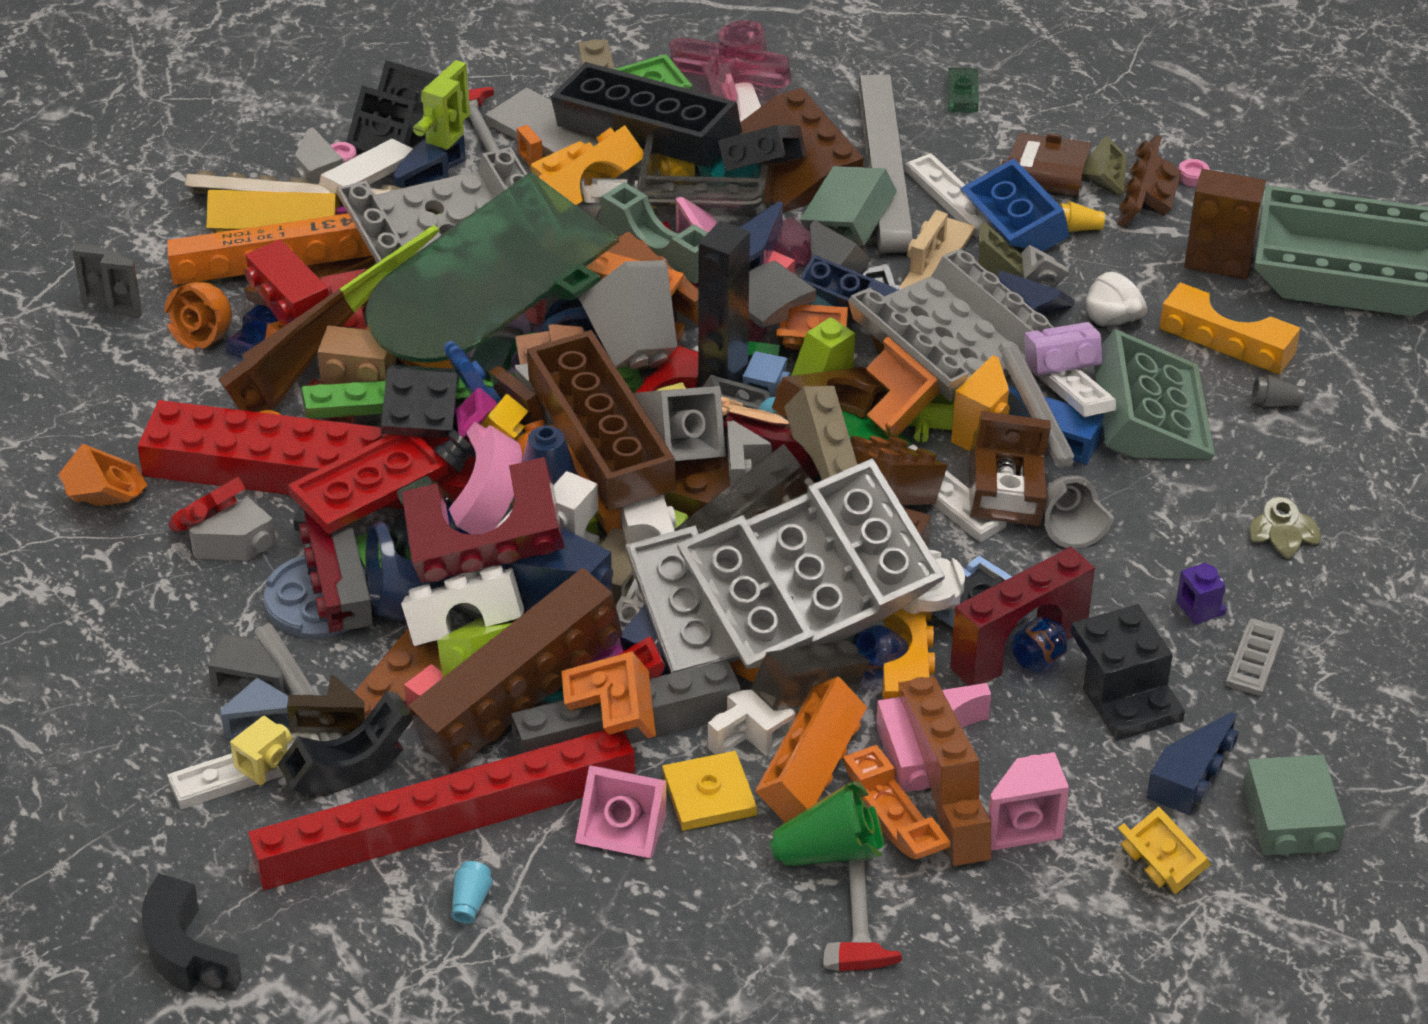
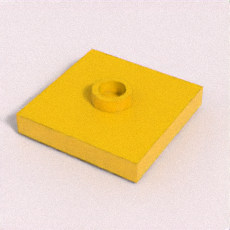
M736 751L662 765V775L664 780H666V787L682 831L757 816V805Z

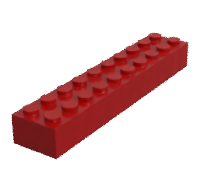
M158 400L137 447L142 476L215 486H222L239 477L247 490L289 495L288 484L390 434H381V427ZM419 436L433 450L438 444H444L448 439ZM464 438L468 443L472 445L469 438ZM476 456L468 458L465 462V468L461 473L448 463V474L427 484H438L446 503L447 515H451L449 508L470 480ZM403 498L384 507L404 509Z

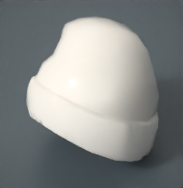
M1106 272L1098 276L1091 285L1086 298V311L1090 319L1101 327L1121 326L1129 321L1139 320L1147 314L1146 302L1137 287L1129 279L1115 272Z

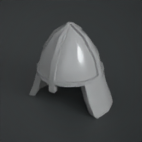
M1079 475L1062 476L1047 484L1044 526L1049 538L1057 545L1065 548L1072 546L1074 549L1086 548L1098 542L1108 533L1114 521V516L1098 501L1095 487L1087 479Z

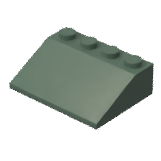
M1114 329L1101 345L1102 365L1094 366L1096 383L1116 399V410L1102 413L1104 414L1103 429L1106 446L1115 452L1124 453L1133 458L1211 460L1215 456L1198 364Z

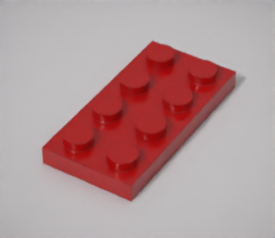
M388 435L288 484L289 495L327 534H330L402 498L403 491L423 487L447 475L448 463L419 436Z

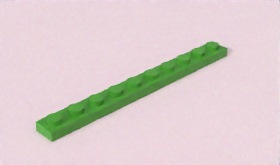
M617 368L631 392L635 393L643 384L638 368ZM510 373L516 378V373ZM460 378L457 408L470 396ZM486 378L483 380L487 388L492 386L494 389L491 379ZM386 380L302 386L301 397L306 418L314 419L382 414Z

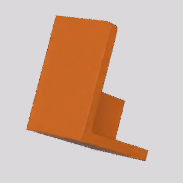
M887 336L883 340L884 350L866 368V372L885 388L888 393L867 414V417L888 437H897L940 393L938 379Z
M632 651L561 671L564 704L570 711L601 702L603 729L609 735L638 727L647 738L656 736L649 671Z

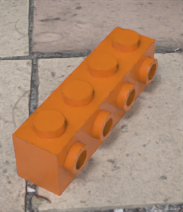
M839 676L812 687L755 790L784 823L818 802L824 788L833 779L832 773L837 763L846 755V746L851 737L861 726L860 720L867 706Z

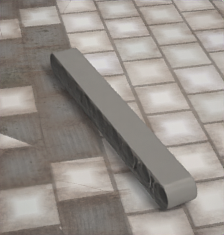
M890 74L859 75V100L868 168H886L897 190L876 225L879 253H907L912 240V226Z

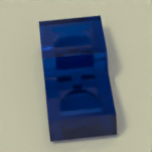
M258 304L242 317V329L226 340V353L243 357L244 353L265 340L267 324L278 321L269 307Z

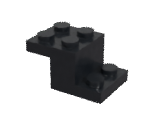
M385 60L378 90L361 86L346 143L352 144L355 148L368 151L390 139L409 146L412 132L415 133L413 126L424 115L423 103L421 101L422 90L439 75Z
M391 365L390 369L387 368L381 434L448 438V433L451 429L455 430L460 377L455 369Z
M1139 604L1071 624L1070 633L1087 658L1083 690L1116 741L1184 721L1185 709L1168 686L1173 653Z

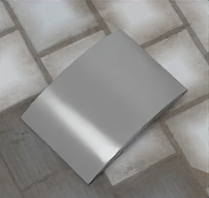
M873 458L808 486L807 494L748 520L743 515L677 544V549L746 669L792 660L842 641L902 609L945 578L944 573Z

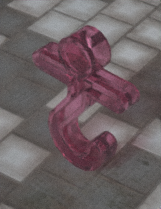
M739 20L725 25L718 33L719 43L681 37L672 40L669 44L671 60L680 71L704 75L710 95L737 101L739 117H741V111L735 87L738 81L773 88L785 87L792 81L789 58L783 54L767 51L764 27L752 20Z

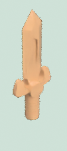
M721 397L723 415H728L730 412L772 425H789V421L780 415L743 407L741 402Z

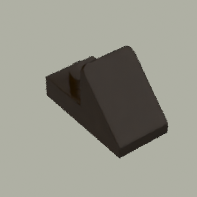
M330 675L327 695H289L287 709L290 732L350 733L366 719L365 702L334 675Z

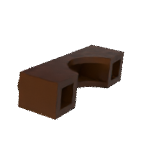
M865 367L782 377L781 382L776 388V397L772 409L787 418L784 406L804 386H834L842 411L867 418V414L887 395L888 391L867 374Z

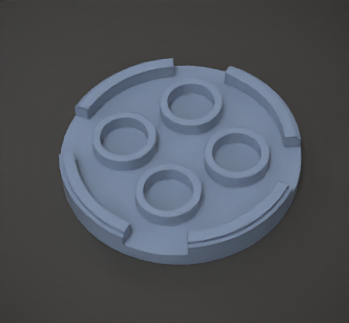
M305 555L285 562L269 576L264 591V607L269 620L278 629L292 636L307 639L328 638L348 631L342 629L338 632L329 633L326 619L319 620L316 598L321 597L320 593L313 594L310 573L315 572V569L307 568ZM363 568V572H364V576H365V580H366V570Z

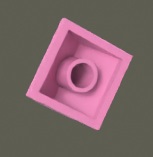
M590 765L575 843L652 858L666 819V780Z

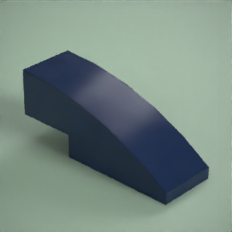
M464 135L448 150L428 144L426 139H424L408 153L393 175L394 186L402 189L449 178L448 169L466 161Z

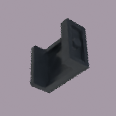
M775 125L718 140L726 171L761 163L763 168L807 156L801 127L795 125Z

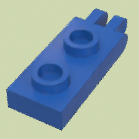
M454 341L446 342L444 352L469 394L471 395L476 388L480 387L498 404L501 398L492 386L486 387L483 380L487 376L478 362L474 361L471 363L464 351Z

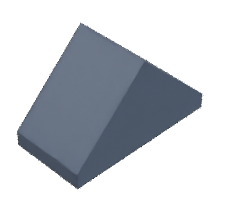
M256 678L220 709L224 739H234L262 716H266L276 724L284 725L290 732L287 709L289 696Z

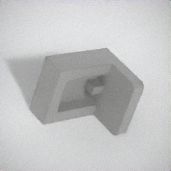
M1031 245L1022 252L1025 279L1055 288L1069 275L1067 267L1056 262L1052 256Z

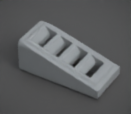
M1250 619L1225 686L1261 697L1281 650L1285 632L1284 628L1257 619ZM1243 671L1252 675L1259 676V679L1244 674H1240L1239 672Z

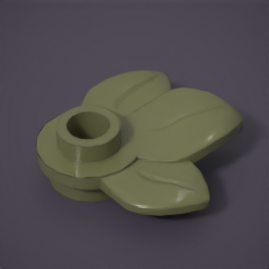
M1274 497L1268 500L1264 506L1263 513L1252 520L1249 528L1250 538L1253 543L1270 540L1274 548L1287 560L1296 553L1301 542L1319 545L1321 540L1320 530L1316 522L1311 517L1300 513L1296 504L1285 497ZM1277 510H1281L1286 514H1280Z

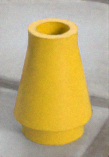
M1068 201L1067 204L1060 203L1065 212L1069 232L1102 231L1105 223V212L1096 211Z

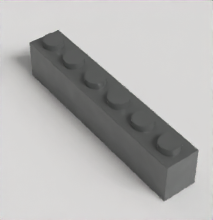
M728 660L650 679L656 736L652 738L707 725L717 714L727 711V696L740 691V684ZM563 700L511 713L513 745L517 755L604 730L601 702L570 711L565 706ZM638 727L624 730L630 744L652 739L647 738Z

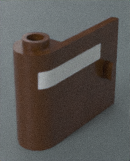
M1019 132L1008 161L1015 158L1046 192L1079 197L1084 167L1091 149V142L1063 139L1062 135L1047 133L1046 136Z

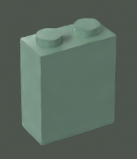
M833 166L800 221L810 240V224L815 220L857 245H865L897 190L886 168Z
M1308 755L1248 759L1243 786L1263 856L1340 851L1346 824L1325 756Z

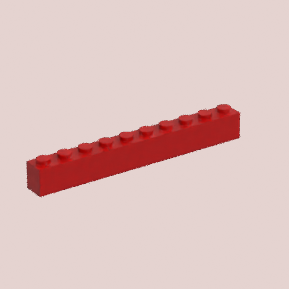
M605 730L248 831L252 861L263 891L581 799L584 796L590 765L635 774V752L624 731L610 735Z

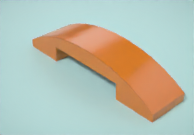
M878 745L843 756V764L851 781L860 782L869 794L862 797L866 806H875L882 832L902 853L917 860L951 847V841L933 817L925 819L895 780V768Z

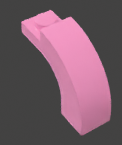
M474 422L466 432L476 452L474 470L466 487L449 508L456 526L471 535L483 534L498 526L514 497L509 465L522 462V451L517 441L490 425L485 428Z

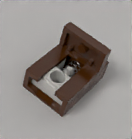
M981 411L969 455L970 517L1040 526L1047 499L1044 455L1051 430L1050 420Z

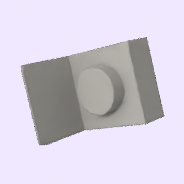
M727 421L731 496L745 495V481L752 480V471L771 469L772 446L770 442L737 422Z

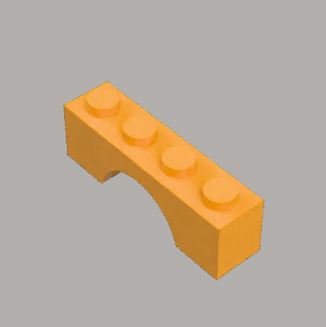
M625 125L616 132L609 128L596 137L599 143L594 147L591 142H588L574 152L578 157L575 160L571 161L569 156L553 167L556 171L553 175L550 176L546 171L532 181L555 220L583 201L580 192V179L583 172H595L605 178H616L646 157Z
M1181 282L1162 305L1159 327L1161 330L1278 375L1281 374L1296 354L1301 329L1271 316L1257 322H1237L1227 319L1212 308L1210 293Z
M902 608L883 619L885 626L883 637L900 644L906 650V653L902 657L884 664L882 700L899 697L898 682L909 681L916 677H929V675L935 674V653L928 652V648H933L934 631L933 626L926 625V621L931 622L932 612L922 611L912 614Z

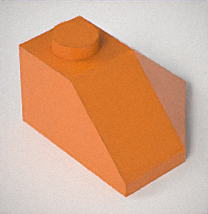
M83 443L58 474L68 497L76 502L84 501L95 506L129 502L148 486L136 464Z

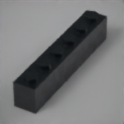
M719 221L698 243V388L703 387L710 375L743 384V375L748 366L750 231L723 221Z

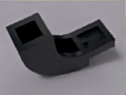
M386 691L367 718L355 730L343 737L329 741H318L298 736L277 765L293 791L308 794H329L342 791L371 779L400 755L404 749L398 739L414 718L398 693Z
M159 873L151 884L142 907V924L147 950L155 969L169 983L189 993L192 992L198 981L211 988H222L235 992L242 981L238 955L196 942L185 934L199 911L195 884Z

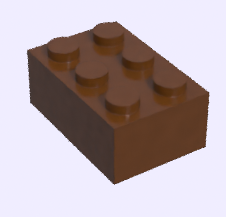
M1201 169L1194 195L1184 268L1248 280L1254 257L1266 180Z
M851 436L850 441L857 464L873 458L901 505L936 503L948 464L936 460V453L917 448L915 451L908 448L909 442L898 437L889 436L888 440L870 436V439L867 440L862 437Z

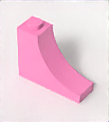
M987 683L942 690L962 728L989 719L991 692ZM900 697L878 700L876 728L886 756L895 768V780L904 792L921 791L931 788L918 742Z

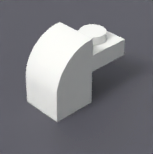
M742 690L727 696V711L717 714L708 722V749L715 755L725 753L747 739L767 756L780 747L795 720L796 713L778 697L765 691Z

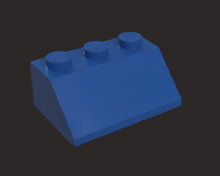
M1015 158L961 188L964 196L1012 246L1027 248L1031 245L1043 252L1070 237L1064 209Z

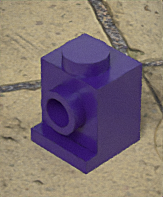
M1205 562L1184 569L1180 573L1176 602L1195 625L1226 614L1227 608L1222 604L1225 584L1220 575H1218L1217 569Z

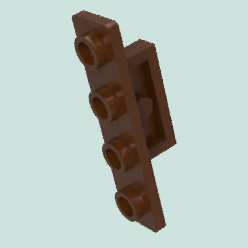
M1157 134L1149 142L1144 140L1135 152L1137 159L1129 172L1132 175L1131 180L1124 189L1126 197L1118 209L1121 212L1118 224L1122 227L1141 210L1143 202L1163 216L1172 209L1181 171L1173 163L1157 155L1162 139Z

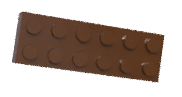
M592 330L527 349L529 382L558 429L563 432L567 444L590 481L598 484V494L609 511L676 490L674 456Z
M582 567L410 703L408 707L414 718L413 721L423 747L452 773L460 765L470 762L475 753L489 742L497 740L503 734L504 730L512 724L511 713L531 709L547 695H552L558 691L562 685L561 671L588 664L603 650L614 646L623 633L612 592Z

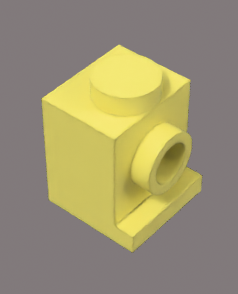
M262 716L230 741L234 767L258 785H263L266 782L265 774L278 767L277 764L288 751V745L293 741L291 733L284 725L276 724L266 716Z

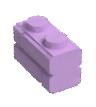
M1089 322L1043 329L1042 332L1038 330L1025 332L1024 334L1025 360L1036 375L1102 365L1101 335Z

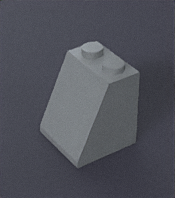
M664 260L625 261L579 297L583 308L616 368L630 367V369H637L648 365L650 368H655L668 360L667 355L677 348L668 267Z
M720 386L633 393L674 456L675 461L726 456Z

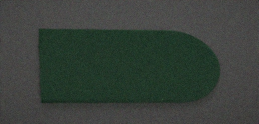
M529 172L392 270L376 285L369 297L366 311L370 332L382 349L408 361L423 363L446 361L448 357L444 352V345L448 341H454L466 354L554 291L553 280L578 262L586 267L619 243V237L533 172Z

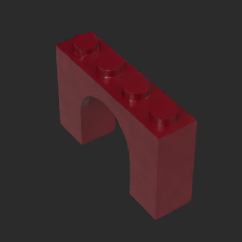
M545 457L509 465L514 492L512 512L500 526L483 534H463L449 526L446 503L437 483L402 492L412 563L421 583L440 581L445 577L466 572L473 573L482 568L502 563L510 564L519 559L535 555H547L553 551L565 548L553 480Z
M1071 546L956 605L950 669L968 686L988 683L1001 676L1005 645L1010 633L1024 616L1036 608V620L1043 617L1036 624L1052 639L1058 638V644H1061L1063 640L1059 635L1064 639V642L1072 638L1070 633L1071 624L1089 618L1095 567ZM1051 628L1052 632L1048 633L1046 630Z

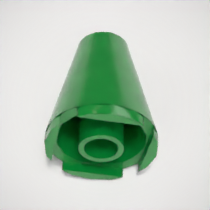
M857 781L848 783L776 828L773 833L774 838L770 839L771 852L776 861H782L785 866L869 860L881 857L883 853L877 849L884 847L882 827L875 806L867 807L862 798L869 795L864 786Z

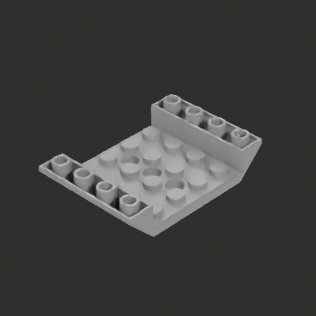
M511 147L482 153L478 171L376 195L367 180L337 187L336 189L337 195L376 263L431 226L435 225L439 229L436 236L387 280L392 290L415 303L444 296L445 292L439 282L442 273H454L465 281L475 282L480 285L486 284L491 279L495 265L501 257L493 248L491 242L516 224L535 235L539 245L543 240L545 232L549 231L555 235L553 249L559 246L563 239L568 240ZM435 209L439 211L441 214L435 215L434 213L426 210ZM441 233H450L455 238L449 239L441 235ZM454 257H464L469 262L463 263L462 261L457 260Z
M962 249L942 256L933 274L928 278L884 297L879 292L867 288L851 295L848 300L853 319L882 344L887 336L896 342L938 379L940 394L951 403H954L955 391L992 355L999 358L1004 376H1007L1009 372L1001 359L1003 355L1002 350L1005 347L1017 346L1025 359V332L1037 330L1042 332L1043 329L1055 328L1044 315L1035 312L1024 302L1019 294L1010 291L1000 282L995 274L985 270L975 261V258L970 253Z

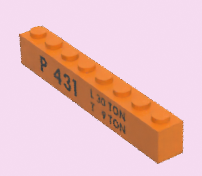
M348 213L167 240L168 261L173 285L245 275V269L248 268L245 254L279 239L306 266L372 256Z

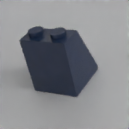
M562 528L564 549L553 551L547 555H535L519 559L510 564L502 563L498 565H501L503 570L513 569L524 607V614L582 567L612 592L613 569L611 551Z

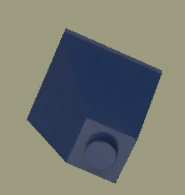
M1001 270L998 274V278L1010 291L1019 294L1028 306L1044 316L1074 305L1075 300L1061 290Z

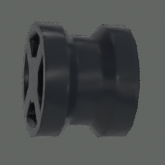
M451 429L448 433V439L444 444H438L434 448V451L459 473L465 468V462L468 458L476 456L474 447L454 429Z

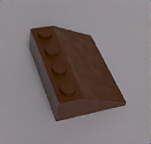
M803 88L791 90L773 97L741 121V134L775 125H795L801 127L807 156L763 167L765 175L763 185H756L772 205L778 201L783 203V213L809 205L833 166L863 167L864 158Z

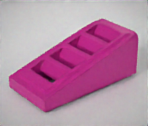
M480 387L476 388L456 409L458 433L463 438L467 436L466 432L474 422L481 425L497 405V402Z

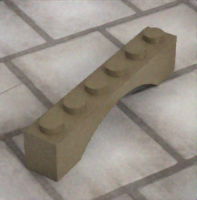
M804 386L784 408L793 438L811 456L821 479L824 480L858 464L835 387Z

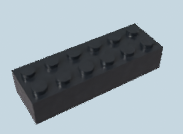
M585 62L550 96L557 126L598 137L609 128L616 132L625 125L642 150L707 168L721 155L718 140L742 133L737 101Z

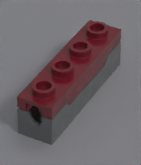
M304 510L305 523L299 524V532L302 545L309 544V547L304 548L307 568L315 569V572L310 573L313 594L320 593L321 597L316 598L319 620L326 619L329 633L338 632L342 629L350 630L373 626L370 596L352 523L327 534Z

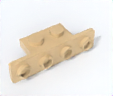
M936 210L930 220L924 221L917 239H912L909 244L907 257L911 258L910 272L900 285V288L903 289L930 277L942 256L958 249L963 250L974 234L975 226L948 218V213Z

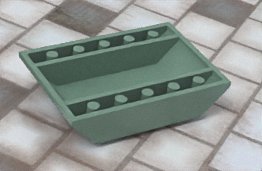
M1266 185L1254 269L1285 299L1357 308L1364 311L1392 313L1394 315L1416 316L1428 309V207Z

